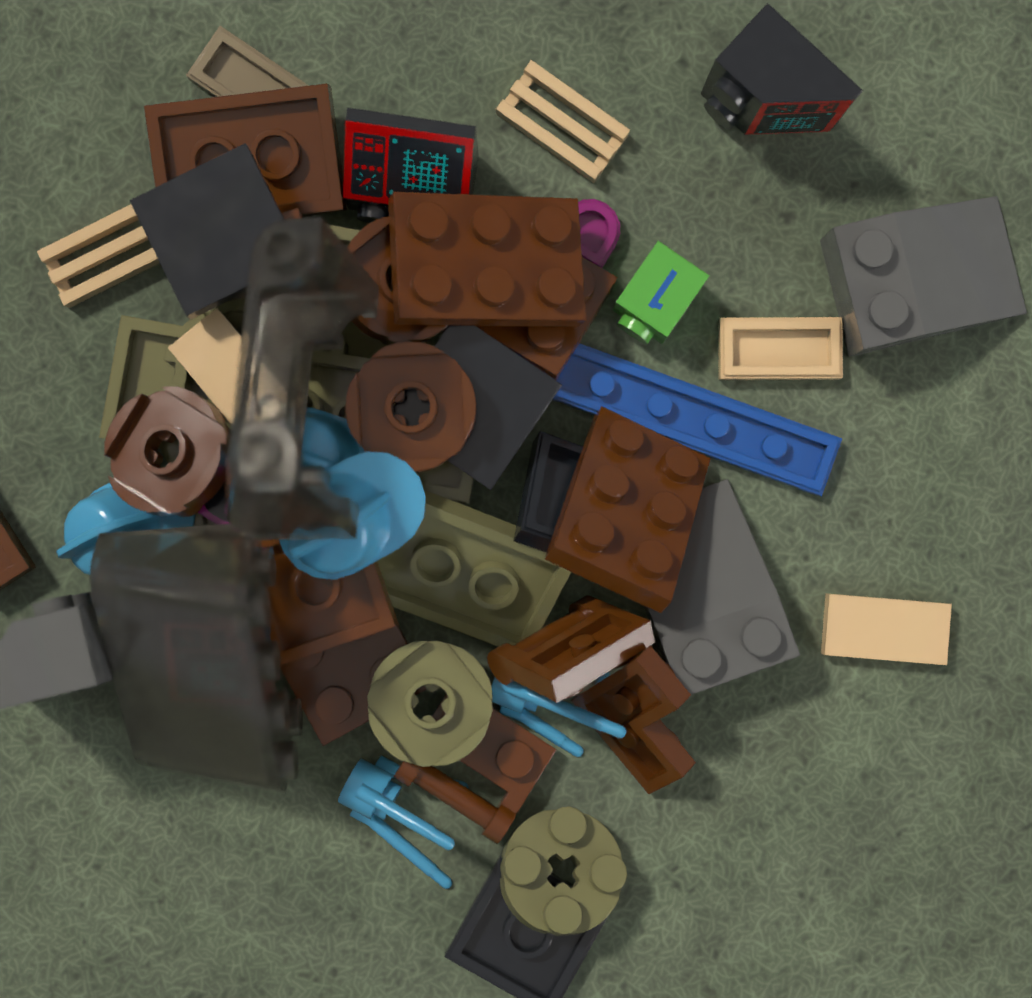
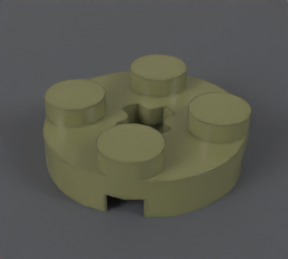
M440 641L412 642L392 652L375 671L367 696L369 723L379 743L397 759L421 767L449 765L470 754L486 735L493 711L491 683L481 664L463 648ZM425 686L430 692L441 688L446 693L448 698L441 704L443 711L446 713L444 717L438 721H435L430 715H426L421 719L416 717L413 709L418 705L419 700L414 693L419 688Z
M570 806L542 811L528 818L509 836L501 856L500 886L506 905L522 924L533 931L544 934L549 933L556 936L575 935L599 925L615 908L619 901L621 888L624 886L627 878L626 865L622 860L621 851L609 830L594 817ZM555 855L561 861L569 858L574 863L576 868L573 870L572 875L576 881L571 888L564 882L554 887L548 881L547 877L553 871L552 866L548 862L551 856Z

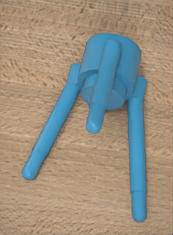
M494 677L491 686L492 703L501 706L499 713L520 721L575 757L583 755V747L528 710L535 712L537 706H541L617 738H623L626 735L625 727L563 700L556 703L515 681L504 685Z
M382 755L376 765L361 758L346 781L338 802L352 809L351 817L368 825L445 889L452 886V879L383 820L388 815L446 850L453 849L455 846L454 840L395 803L402 786L392 782L393 776L400 766L399 764ZM456 780L457 782L468 788L467 783Z

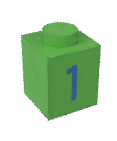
M657 241L613 307V311L621 316L617 325L628 335L647 345L651 338L663 344L709 275L660 241Z

